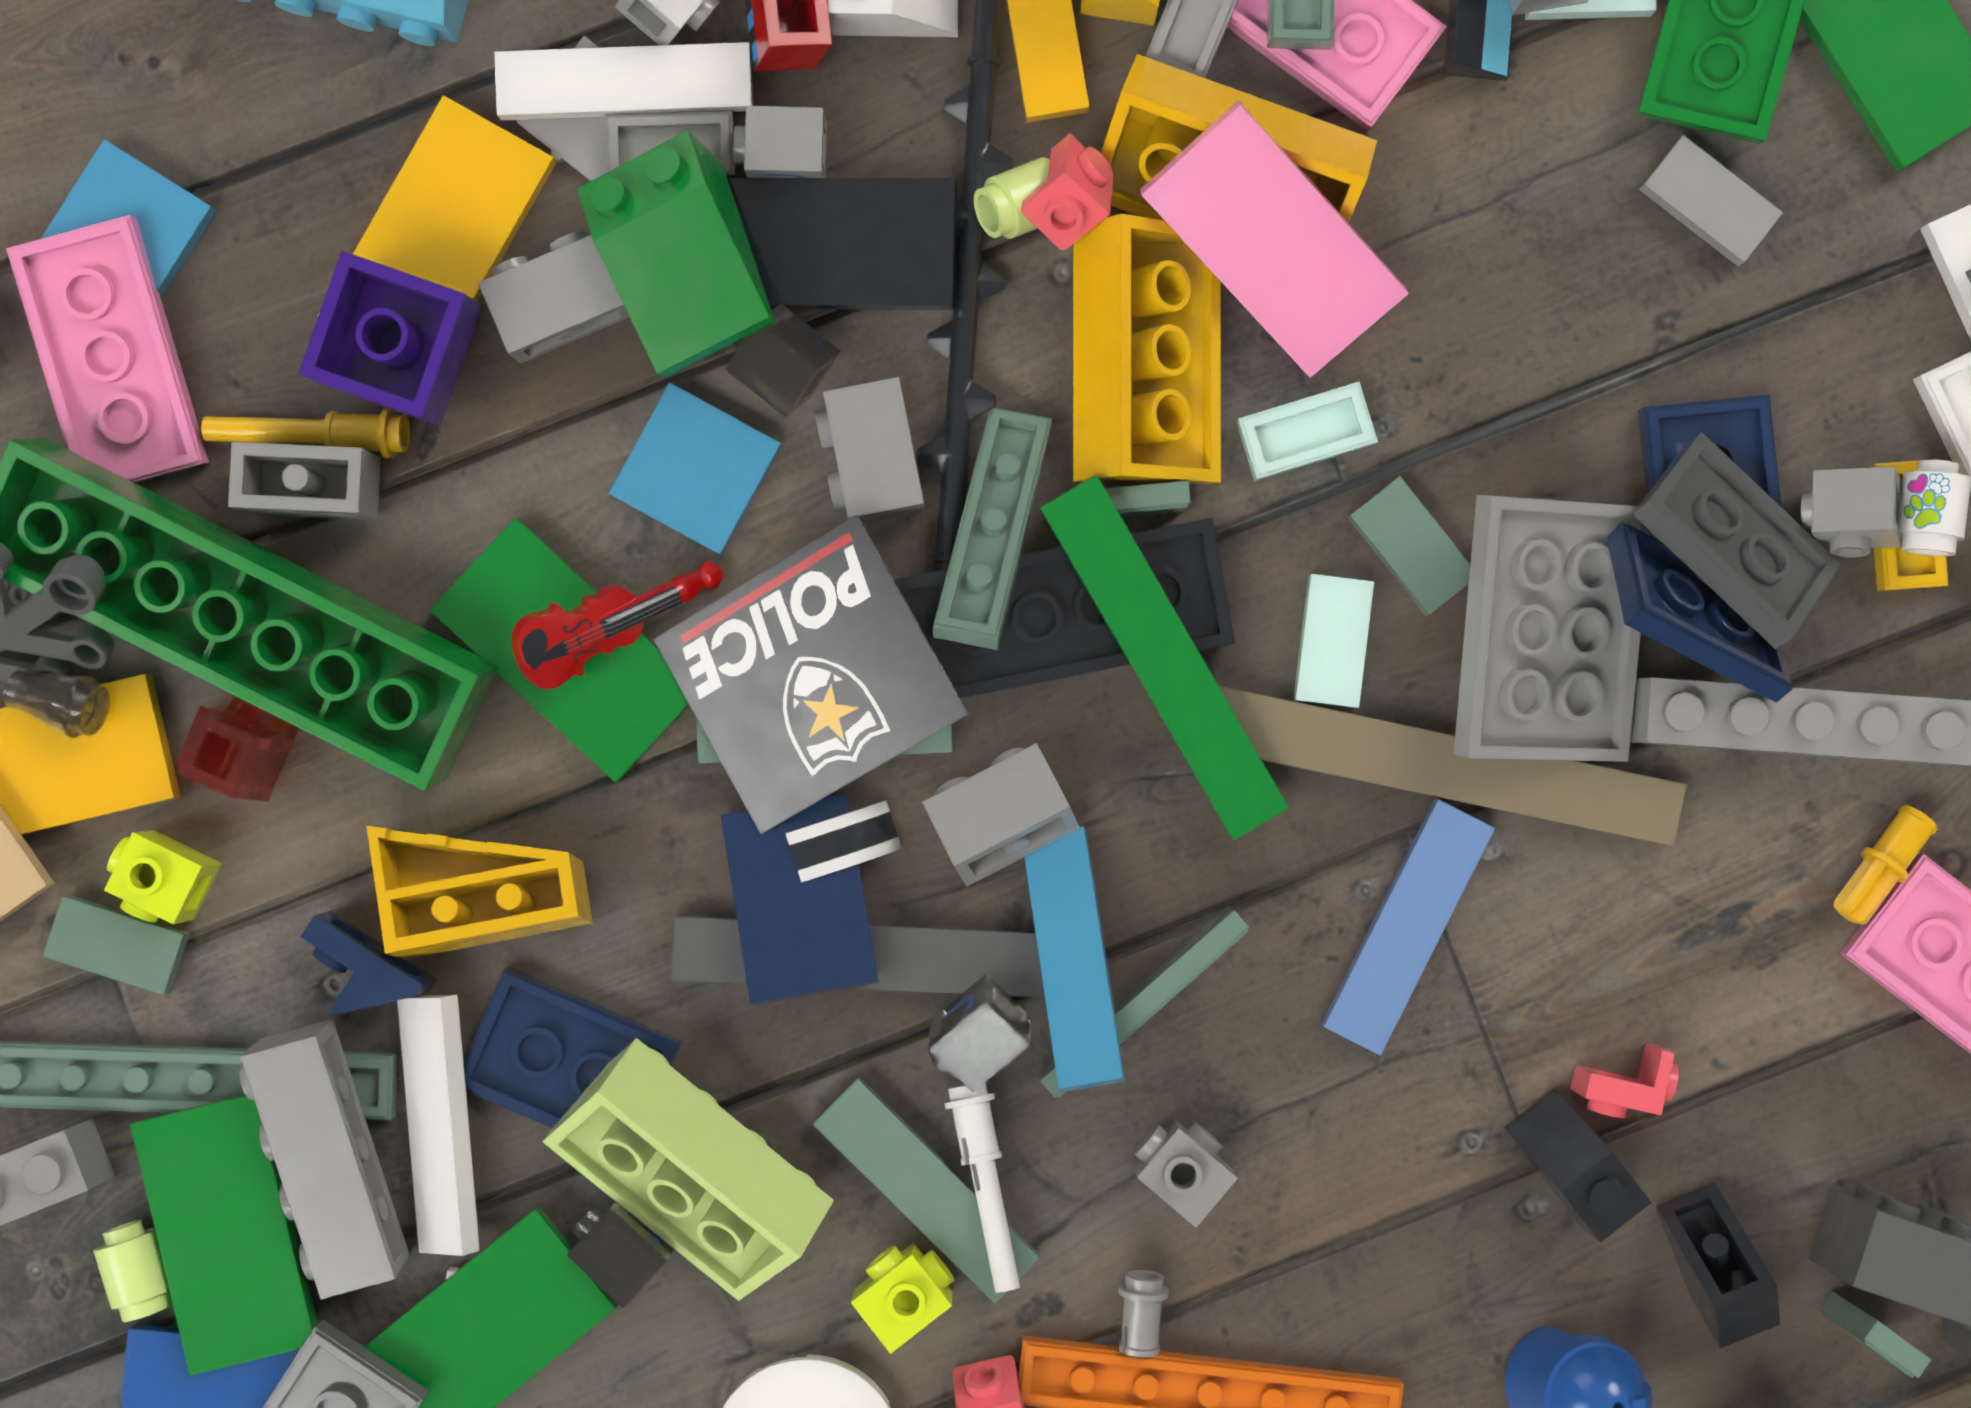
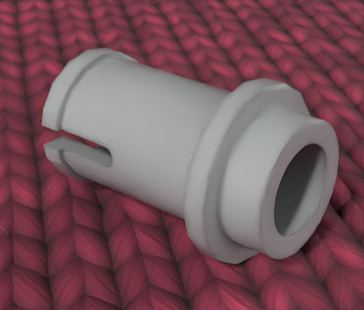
M1131 1270L1126 1272L1125 1282L1118 1285V1294L1124 1297L1119 1351L1125 1352L1126 1355L1145 1358L1154 1357L1160 1353L1162 1301L1169 1298V1289L1163 1285L1164 1276L1162 1274L1149 1270Z

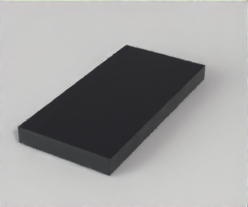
M727 178L771 309L955 310L958 186L955 178Z

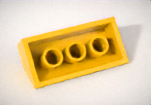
M1136 55L1121 90L1101 151L1113 172L1112 207L1140 217L1164 220L1143 198L1140 189L1239 100L1349 223L1368 179L1377 140L1148 57Z
M1117 214L1106 217L1073 244V482H1083L1095 474L1102 484L1147 485L1189 481V484L1221 483V281L1165 220Z

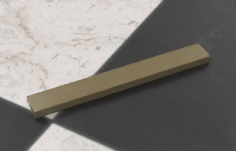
M1219 686L1260 759L1263 761L1652 843L1675 846L1687 784L1578 761L1474 759L1453 755L1455 735Z

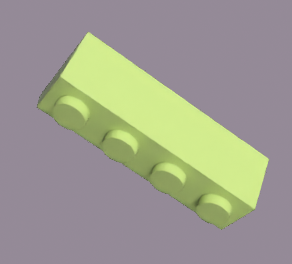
M637 1038L606 1065L542 1141L738 1301L802 1256L834 1201L816 1186L814 1180L809 1175L795 1169L772 1150L759 1134L744 1127L722 1109L714 1097L694 1086L671 1067L662 1054L648 1048Z

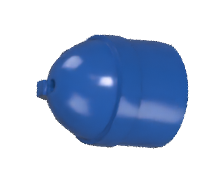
M1551 1326L1538 1327L1520 1340L1511 1354L1506 1369L1505 1394L1509 1408H1652V1388L1645 1381L1642 1370L1636 1360L1626 1350L1599 1332L1596 1333V1336H1575Z

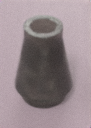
M17 670L8 678L3 694L4 702L8 707L21 710L70 738H77L82 734L91 736L97 733L103 726L110 707L108 690L104 686L98 685L92 676L35 674Z

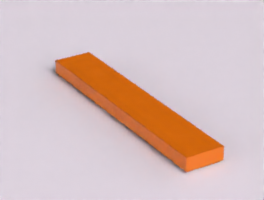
M1024 1335L1022 1337L1018 1373L1019 1387L1024 1405L1043 1408H1401L1404 1386L1400 1378L1165 1351H1160L1154 1357H1134L1126 1355L1125 1352H1120L1119 1346Z

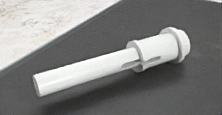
M986 1082L948 1089L950 1102L944 1103L945 1109L952 1108L962 1157L960 1159L961 1165L970 1164L995 1293L1020 1288L995 1164V1159L1002 1158L989 1100L995 1099V1094H988Z

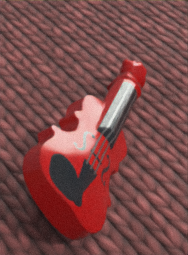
M705 561L699 569L689 574L676 575L672 577V580L636 597L623 587L611 584L600 589L593 596L585 595L582 598V603L571 610L564 611L560 605L551 602L547 609L525 615L515 624L512 631L511 646L518 668L528 681L542 689H554L575 675L581 676L584 674L585 663L594 655L601 652L611 654L616 648L627 646L637 641L641 635L645 620L683 602L693 600L703 588L717 589L724 578L722 567L711 561Z

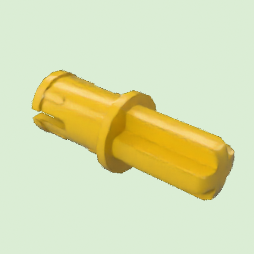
M1902 805L1898 810V814L1874 847H1865L1862 850L1861 857L1863 862L1834 900V909L1852 923L1860 925L1868 923L1895 884L1907 881L1909 874L1906 869L1930 836L1934 835L1938 830L1936 828L1937 824L1918 809Z

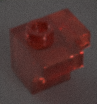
M236 696L222 712L214 708L200 706L175 764L179 766L177 774L231 798L268 802L299 728Z

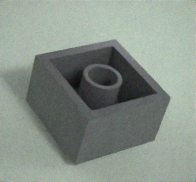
M1858 1184L1855 1194L1834 1187L1831 1188L1808 1258L1809 1260L1855 1288L1971 1326L1970 1224L1959 1221L1953 1215L1922 1204H1918V1207L1896 1200L1897 1197L1866 1185Z

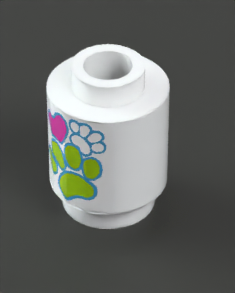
M1944 460L1918 461L1917 471L1903 473L1898 515V527L1902 534L1901 551L1930 556L1956 555L1957 541L1965 539L1971 477L1958 473V463Z

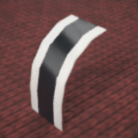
M886 800L786 833L801 882L880 857L902 848Z

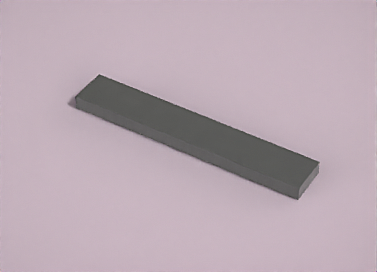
M674 916L671 980L747 984L737 918ZM869 924L879 983L849 988L1045 998L1036 933L1033 931Z

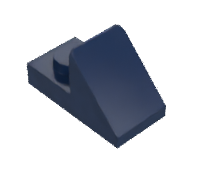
M332 911L314 915L300 936L316 947L312 955L322 964L340 973H346L348 968L354 971V974L330 1009L329 1016L414 997L431 990L437 980L407 959L385 954L384 944Z

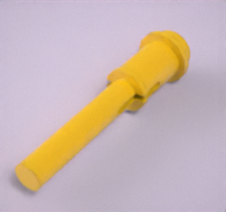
M384 408L381 414L329 411L330 413L326 414L325 419L205 416L201 425L202 437L205 441L325 444V446L356 447L367 451L381 452L384 458H394L397 452H406L410 443V424L407 415L397 414L396 411Z

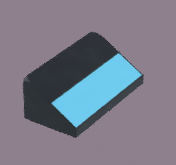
M1450 0L1444 75L1504 81L1508 79L1513 24L1510 0Z

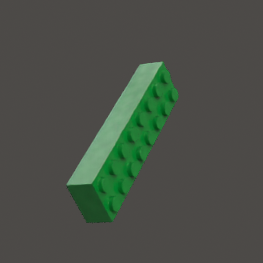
M46 438L14 439L8 442L0 461V542L11 551L13 564L3 577L4 580L35 594L43 588L45 579L59 560L73 555L88 556L102 567L106 588L94 609L90 613L79 615L78 617L423 791L448 778L499 666Z

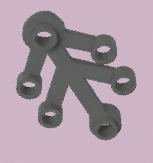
M0 542V652L11 650L40 656L35 664L0 657V681L36 687L41 692L49 695L62 694L66 691L76 674V668L72 661L87 669H100L105 665L115 648L114 640L105 630L91 625L81 627L75 636L36 630L35 628L60 611L77 616L90 613L105 591L104 571L98 562L85 555H73L69 558L61 559L55 564L45 579L43 588L10 611L3 577L13 564V555Z

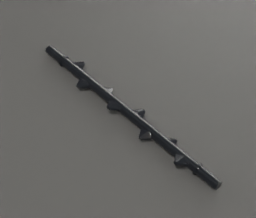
M976 0L972 55L967 59V65L971 67L970 85L946 98L944 102V110L967 124L962 197L961 200L957 201L956 239H958L955 280V310H953L952 321L927 335V345L950 359L944 436L919 447L917 450V460L941 475L936 554L931 555V562H935L934 571L949 567L966 502L965 490L970 421L996 407V395L973 381L978 311L980 301L1006 289V277L982 262L984 229L976 216L974 194L977 189L984 187L988 178L1013 169L1014 166L1013 158L991 145L996 69L1001 66V60L997 57L1001 0Z

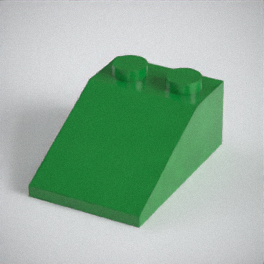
M689 130L577 188L593 242L659 376L665 378L775 322L724 167Z

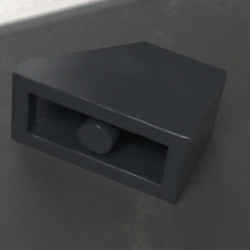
M1552 1089L1504 1127L1578 1224L1600 1243L1652 1203L1614 1153L1557 1090Z
M1715 1182L1656 1206L1657 1214L1689 1294L1720 1348L1780 1325L1777 1284Z

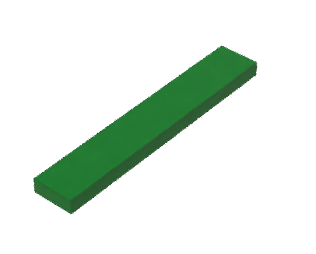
M1094 474L1040 506L1039 509L1229 836L1236 840L1289 808L1098 476Z

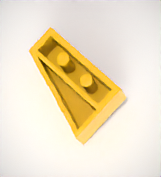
M366 826L385 954L406 960L593 924L584 864L582 860L569 852L488 841L487 843L442 835H425Z

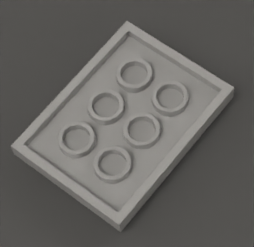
M1477 495L1453 755L1474 759L1628 762L1641 633L1624 624L1606 536L1621 522L1650 535L1649 529L1633 515L1638 506Z

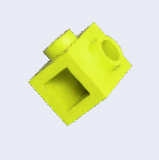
M155 830L132 832L130 838L125 837L118 843L110 856L107 871L111 872L112 875L104 891L122 899L120 908L141 920L155 923L159 917L171 924L192 921L195 919L222 863Z
M915 1242L901 1252L893 1245L878 1255L865 1268L869 1277L854 1288L851 1304L891 1354L952 1306L953 1291L949 1285L955 1280L948 1267L933 1250L924 1255Z

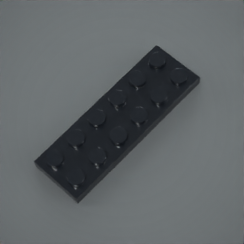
M1213 518L1131 533L1198 651L1235 644ZM1062 547L1021 554L998 650L933 637V625L948 568L893 579L959 698L1130 665Z

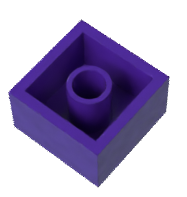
M341 250L298 375L319 385L440 427L482 306L465 293Z

